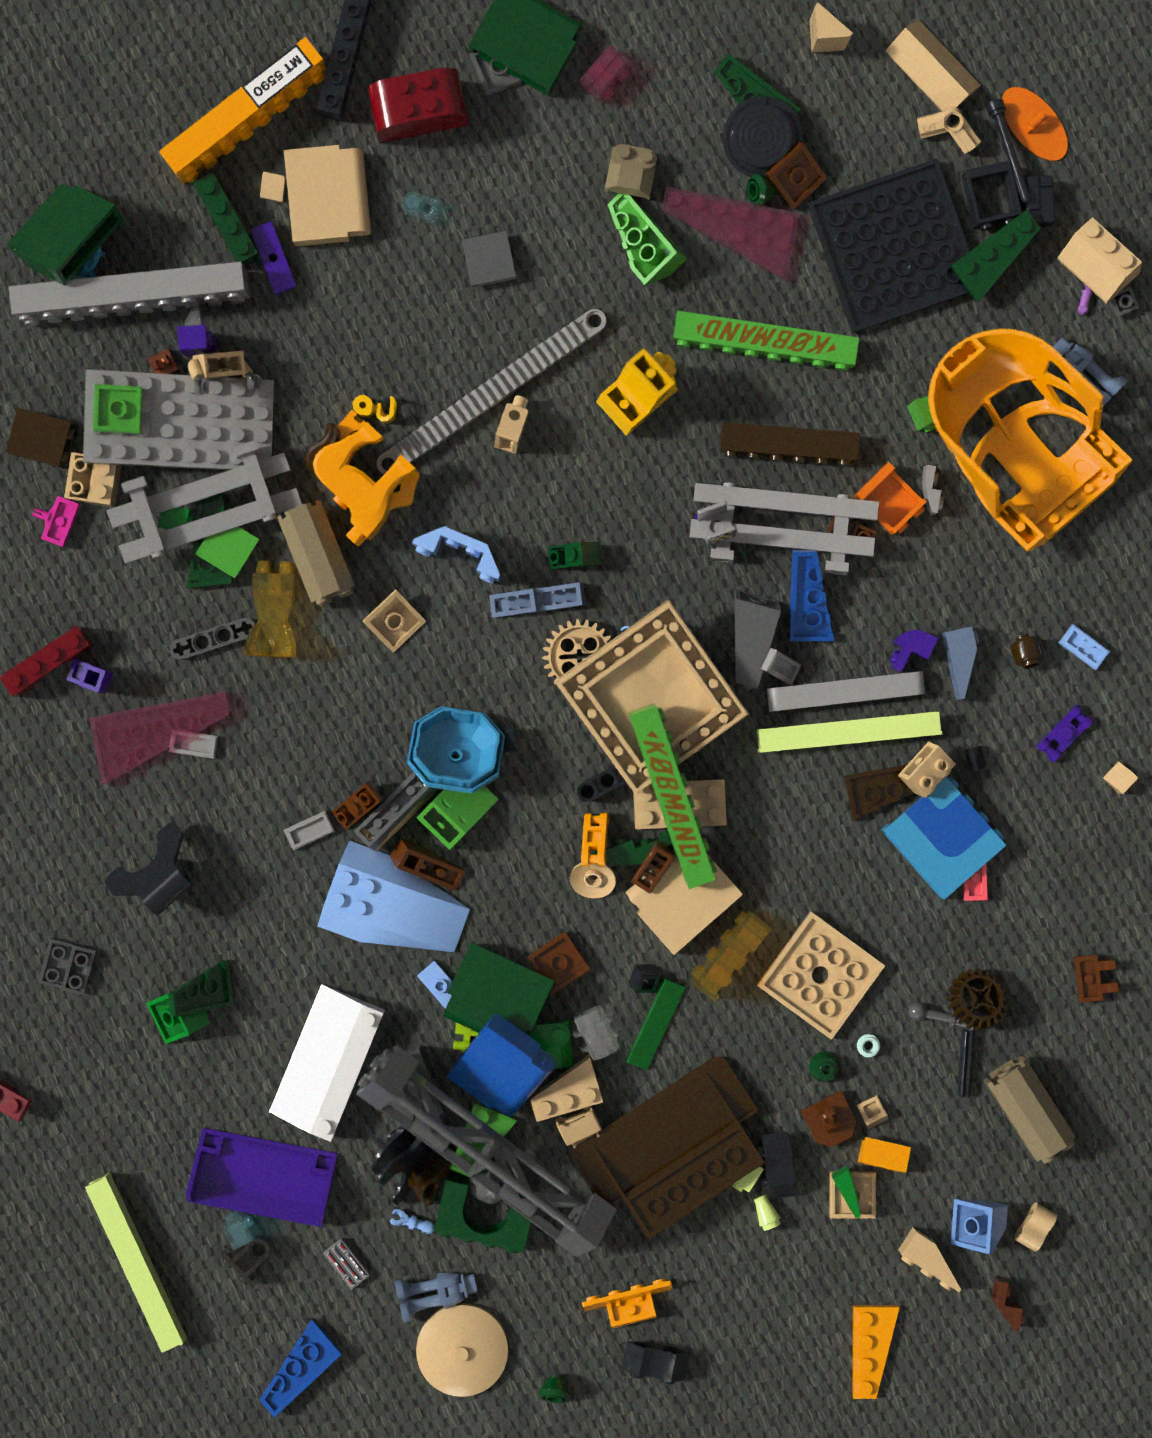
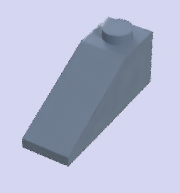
M972 627L941 633L956 700L965 699L977 651L976 644H979L978 634L976 630L973 631Z

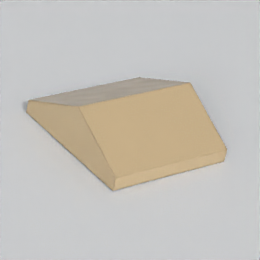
M395 589L363 622L394 653L426 620Z

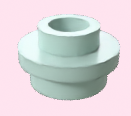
M865 1034L858 1039L857 1049L864 1057H873L879 1052L880 1042L874 1035ZM868 1041L872 1042L871 1049H865L864 1044Z

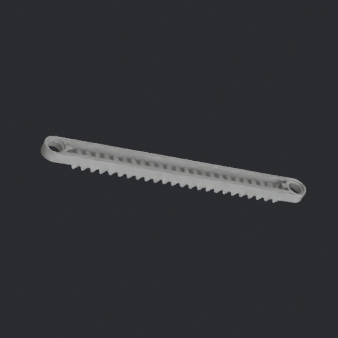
M598 309L587 311L546 341L534 347L530 352H527L523 357L511 363L500 373L495 374L494 377L488 379L471 393L459 399L448 409L436 415L425 425L413 431L409 436H406L402 441H399L380 455L377 460L379 472L385 475L387 471L383 469L382 462L387 458H391L395 462L400 454L408 462L413 463L593 338L605 328V314ZM593 315L599 316L601 325L591 327L588 319Z

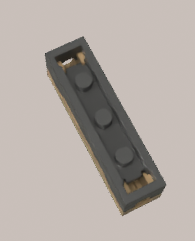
M413 772L354 832L370 849L377 852L439 788L426 787Z

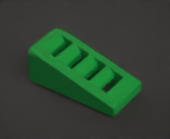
M844 1166L832 1173L831 1177L852 1214L858 1219L861 1217V1211L851 1171L847 1166Z

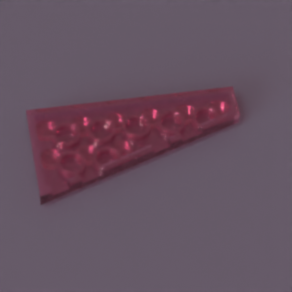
M666 186L661 211L717 241L720 245L743 258L759 265L762 269L773 273L783 281H787L800 213L766 206H756L751 203Z
M227 692L91 717L90 724L102 785H106L194 734L231 715Z

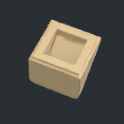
M263 172L260 198L283 203L287 184L286 177Z
M1118 761L1103 779L1119 794H1124L1138 777Z
M877 1095L857 1105L868 1129L889 1120Z

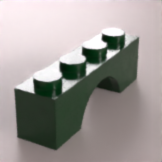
M212 172L194 182V187L236 262H242L244 267H247L260 260V255L214 173Z

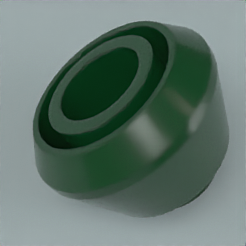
M760 174L752 175L746 186L748 199L756 206H761L771 200L776 191V187L769 177Z
M827 1051L819 1052L812 1057L809 1070L815 1080L828 1083L839 1075L840 1062L833 1053Z
M550 1375L549 1378L544 1380L539 1390L540 1397L544 1401L551 1403L566 1402L570 1398L567 1381L563 1380V1377L560 1375Z

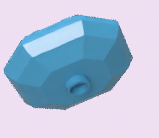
M440 706L414 722L407 764L426 787L474 793L499 777L505 735L486 713Z

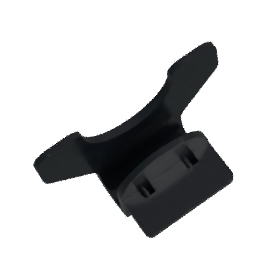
M174 822L168 823L157 833L158 851L148 866L132 873L127 872L123 867H118L107 876L105 884L111 894L114 896H139L147 908L159 916L194 885L192 882L194 875L177 861L183 833Z
M403 1126L393 1130L389 1134L386 1143L382 1142L374 1134H369L374 1144L380 1149L372 1164V1172L380 1174L377 1178L378 1184L383 1187L392 1177L402 1173L401 1183L391 1199L395 1205L400 1204L411 1191L407 1183L411 1175V1169H416L415 1165L424 1163L432 1151L430 1146Z

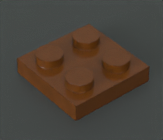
M801 142L766 173L792 209L799 206L827 179L806 146Z
M565 931L527 956L538 974L556 982L551 993L552 995L590 970Z

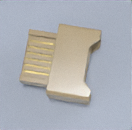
M592 1106L583 1108L582 1111L567 1118L560 1116L555 1119L557 1128L566 1146L572 1144L573 1148H576V1146L595 1134L599 1137L598 1131L602 1130Z

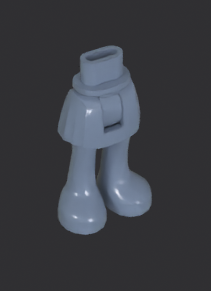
M1062 337L1053 348L1104 396V406L1128 380L1123 376L1110 377L1093 360L1094 354L1078 344L1073 346V342L1069 343ZM1083 371H1088L1106 392L1100 390Z
M437 1273L436 1279L424 1282L408 1283L405 1280L395 1281L404 1324L410 1323L413 1320L414 1314L420 1310L436 1306H443L445 1309H448L468 1298V1294L478 1292L474 1274L464 1276L463 1273L460 1275L458 1273ZM435 1290L438 1292V1294L428 1297L405 1300L413 1295Z

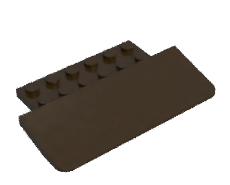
M713 1057L599 1131V1137L595 1134L576 1146L571 1155L574 1165L592 1193H596L613 1207L624 1200L648 1239L660 1233L765 1163L740 1123L759 1111L727 1061L722 1057Z

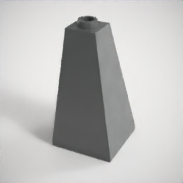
M736 589L734 593L735 681L741 688L751 690L753 687L758 689L763 673L761 668L769 653L781 613L780 601Z

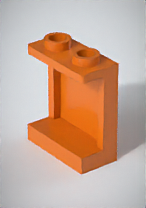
M888 462L853 497L857 500L879 502L877 521L893 535L896 532L901 534L909 526L907 521L912 516L917 518L925 510L923 505L927 501L924 498L921 499L894 471L895 468Z

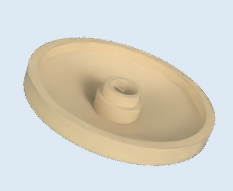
M458 1303L448 1309L443 1307L427 1319L419 1333L416 1347L417 1361L423 1376L437 1390L458 1397L476 1395L491 1387L504 1371L508 1357L506 1333L498 1319L483 1307L469 1303Z

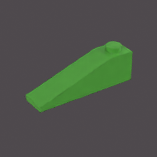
M618 193L608 204L616 229L620 233L622 246L627 252L630 268L645 286L672 275L688 259L674 241L631 195Z

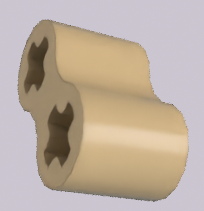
M1035 1202L1018 1228L1014 1239L1034 1252L1038 1251L1046 1235L1054 1226L1057 1214Z

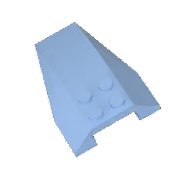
M349 840L325 900L318 927L364 943L455 952L470 909L430 881L397 869L390 858L391 855L380 851L375 852L369 847Z

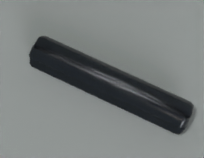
M963 1029L961 1034L957 1092L960 1097L971 1096L975 1031Z

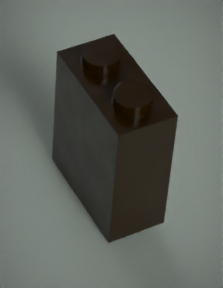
M17 407L5 452L64 469L65 464H69L71 451H69L71 442L74 443L77 436L76 425L66 420Z

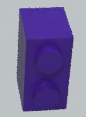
M206 325L177 326L179 351L186 358L193 357V355L214 353L213 350H217V338L213 336V332Z

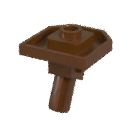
M841 1090L800 1110L816 1143L833 1147L851 1138L857 1121Z

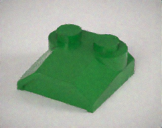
M569 1020L538 1023L534 1033L529 1031L528 1036L540 1043V1048L554 1059V1069L573 1066Z

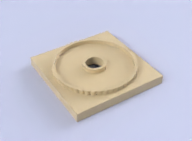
M810 911L757 986L832 1040L885 965ZM823 966L828 970V978L825 982L817 983L813 980L812 972L816 967Z

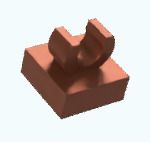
M169 349L147 358L154 373L173 374L179 371Z

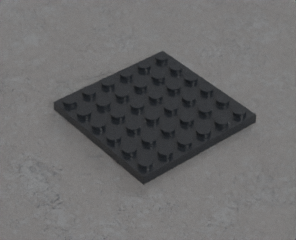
M938 158L808 202L807 206L852 334L969 294L966 287L951 268L952 264L970 251Z

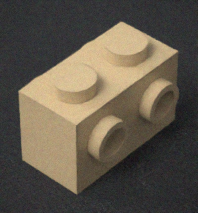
M927 742L898 776L915 794L926 798L935 791L938 783L950 774L955 763L940 746Z

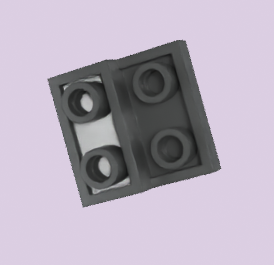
M507 231L462 240L471 288L516 279Z
M50 938L38 983L84 995L96 950Z

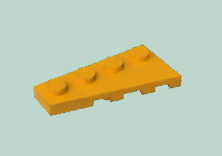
M853 1305V1399L877 1398L900 1308L899 1305Z

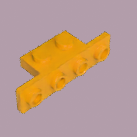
M659 1279L650 1286L644 1287V1284L632 1286L630 1291L622 1292V1290H615L609 1292V1296L600 1298L599 1295L588 1297L586 1302H582L584 1311L607 1306L613 1329L657 1318L651 1295L673 1290L671 1281Z

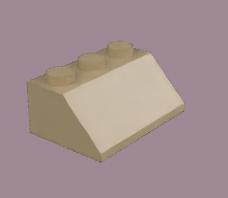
M1093 217L1073 235L1057 258L1106 304L1140 274L1142 262Z

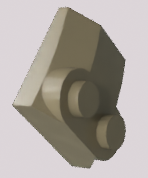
M619 144L613 147L604 191L627 194L649 200L657 155L650 149Z

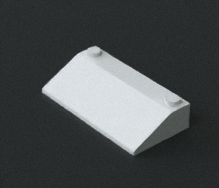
M321 984L270 1112L312 1135L331 1142L385 1010Z

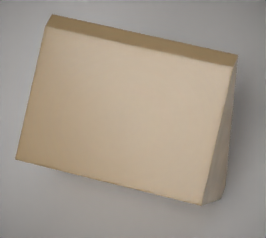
M817 3L810 18L812 53L844 51L853 33L822 5Z

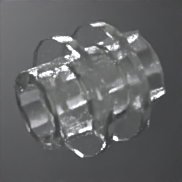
M601 1005L590 1008L574 1017L577 1029L572 1034L574 1038L583 1037L585 1043L579 1049L581 1052L588 1051L593 1060L604 1058L620 1048L617 1037L622 1034L620 1028L611 1029L609 1023L615 1019L613 1013L605 1014Z

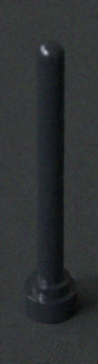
M996 99L986 105L988 115L996 121L1007 158L1011 162L1013 176L1023 203H1029L1031 197L1004 118L1006 106L1003 99Z

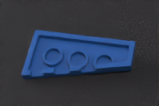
M816 550L792 551L789 641H835Z
M311 1319L259 1400L274 1418L343 1354L340 1348L314 1319Z

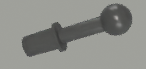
M919 1002L913 1003L909 1007L908 1013L913 1020L920 1021L928 1018L949 1023V1028L954 1026L966 1029V1022L958 1024L959 1016L952 1017L955 1010H952L951 1014L926 1009Z

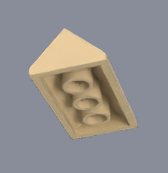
M919 19L907 26L885 50L941 111H946L950 107L958 108L981 86Z

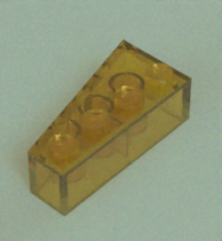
M750 910L746 913L742 911L734 921L737 923L732 930L728 928L720 937V940H722L717 948L713 946L705 956L707 958L702 966L698 964L691 972L693 977L690 980L693 985L713 1002H716L720 997L717 994L718 990L727 987L731 983L734 976L732 972L734 970L738 971L744 966L748 960L747 954L749 952L752 954L771 931V928Z

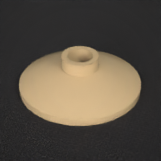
M582 863L573 868L570 874V883L572 888L581 896L602 898L612 892L615 887L616 877L613 870L607 865L598 866V864H590V866L582 867Z

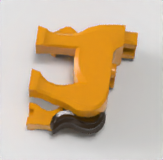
M351 410L337 426L333 423H327L326 432L322 439L312 445L305 454V464L336 495L333 500L345 511L347 508L350 509L352 514L351 523L354 527L346 536L359 547L367 538L370 541L386 522L391 510L412 505L420 474L401 454L387 473L376 483L361 470L350 466V461L359 448L367 444H377L384 440L368 422L362 420ZM399 484H401L400 491L393 492L395 488Z

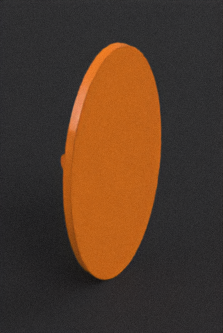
M1021 87L1007 89L1002 96L1006 106L1004 118L1014 136L1026 149L1042 159L1048 161L1062 159L1067 152L1068 142L1063 125L1055 112L1043 99L1027 89Z

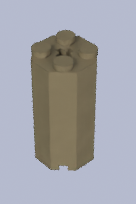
M317 500L315 501L316 506H312L310 502L284 512L285 518L279 515L277 519L312 604L316 603L321 607L331 603V598L335 596L344 598L353 594L352 589L356 586L322 501Z
M1023 1056L1017 1058L1019 1062L1014 1063L1013 1060H1009L989 1074L991 1079L985 1078L984 1082L1032 1158L1036 1161L1042 1160L1045 1164L1055 1158V1154L1061 1150L1066 1151L1075 1145L1073 1141L1075 1135L1028 1061Z

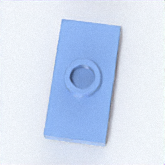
M1074 624L1070 626L1058 642L1094 670L1098 669L1110 652Z
M434 960L417 977L446 1009L452 996L448 994V991L453 981Z

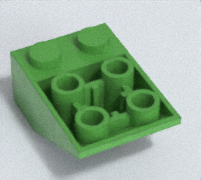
M486 786L474 793L444 789L420 813L417 819L450 850L496 803L498 798Z

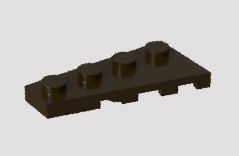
M908 764L844 775L852 821L914 794L898 776Z

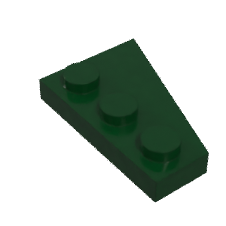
M229 959L220 961L168 993L170 1016L178 1017L234 1005Z

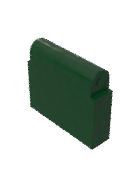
M493 0L469 43V53L479 51L480 54L476 55V57L489 64L493 59L492 65L502 71H504L505 67H508L507 74L521 79L523 83L550 96L575 51V40L580 33L583 23L542 0Z
M60 184L10 239L7 245L15 255L23 260L27 267L66 286L124 219L115 204L77 185L71 188L65 184Z
M471 943L448 991V994L452 996L446 1006L443 1017L480 1033L492 1016L498 1013L528 1035L529 1031L534 1033L556 982Z

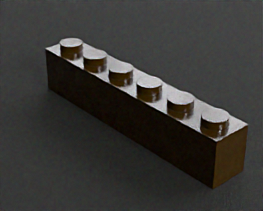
M723 422L721 424L719 452L724 453L725 457L733 458L738 457V454H747L748 459H761V456H770L772 461H783L785 457L793 458L792 462L806 463V459L815 460L816 464L827 465L829 461H837L839 466H852V463L858 461L860 433Z

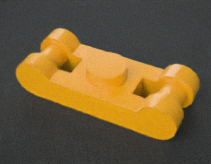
M592 813L584 815L581 853L582 867L590 866V864L606 866L608 813H600V815L594 816ZM590 851H597V855H590Z

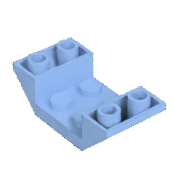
M441 527L415 538L412 542L416 547L417 553L430 557L431 554L436 556L443 539L445 544L452 548L464 547L466 548V553L479 558L480 555H483L477 568L480 579L493 584L494 580L499 582L501 579L488 545L450 528Z

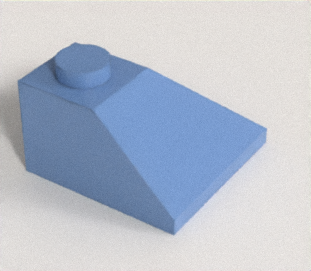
M955 1198L951 1244L992 1254L1006 1230L1008 1205L993 1201Z

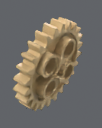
M579 619L576 620L575 626H572L571 622L567 621L566 629L559 625V633L551 632L555 638L553 640L546 639L550 647H543L544 651L549 652V655L542 657L543 660L549 661V664L545 665L544 669L551 668L552 670L548 677L556 676V679L564 674L562 665L565 662H571L574 666L579 664L577 659H559L560 655H575L577 650H581L582 654H593L607 644L611 636L603 637L605 629L603 628L598 632L596 630L597 623L589 627L588 620L585 621L584 626L580 625ZM588 638H593L597 643V647L593 651H588L584 647V641ZM565 639H570L574 643V648L570 652H565L561 648V643Z

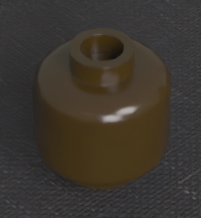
M1029 634L1017 636L1015 638L1016 641L1010 646L1015 664L1023 667V669H1030L1040 665L1044 654L1039 639L1037 637H1029Z

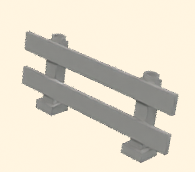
M256 440L233 447L236 457H242L244 466L146 497L144 489L148 488L144 476L121 483L124 493H130L132 502L106 510L112 528L139 520L145 536L144 538L119 545L124 562L129 563L152 555V558L166 555L165 550L263 519L264 522L271 521L277 518L276 514L302 505L296 488L272 496L269 495L264 479L290 471L285 454L281 453L258 461L255 453L259 452ZM248 484L252 486L256 498L254 502L162 532L158 531L153 517L155 514Z
M695 483L693 502L717 504L726 501L727 513L732 527H736L735 537L716 543V549L711 548L710 561L733 564L734 551L730 550L731 542L831 552L830 561L826 560L824 573L837 575L848 574L849 563L844 562L845 554L873 557L875 538L847 535L849 518L877 521L879 502L851 499L850 495L839 494L837 497L740 488L734 483H723V486ZM734 506L835 516L833 534L733 523ZM691 519L689 538L705 539L698 520ZM711 522L710 530L713 533L723 530L722 522Z

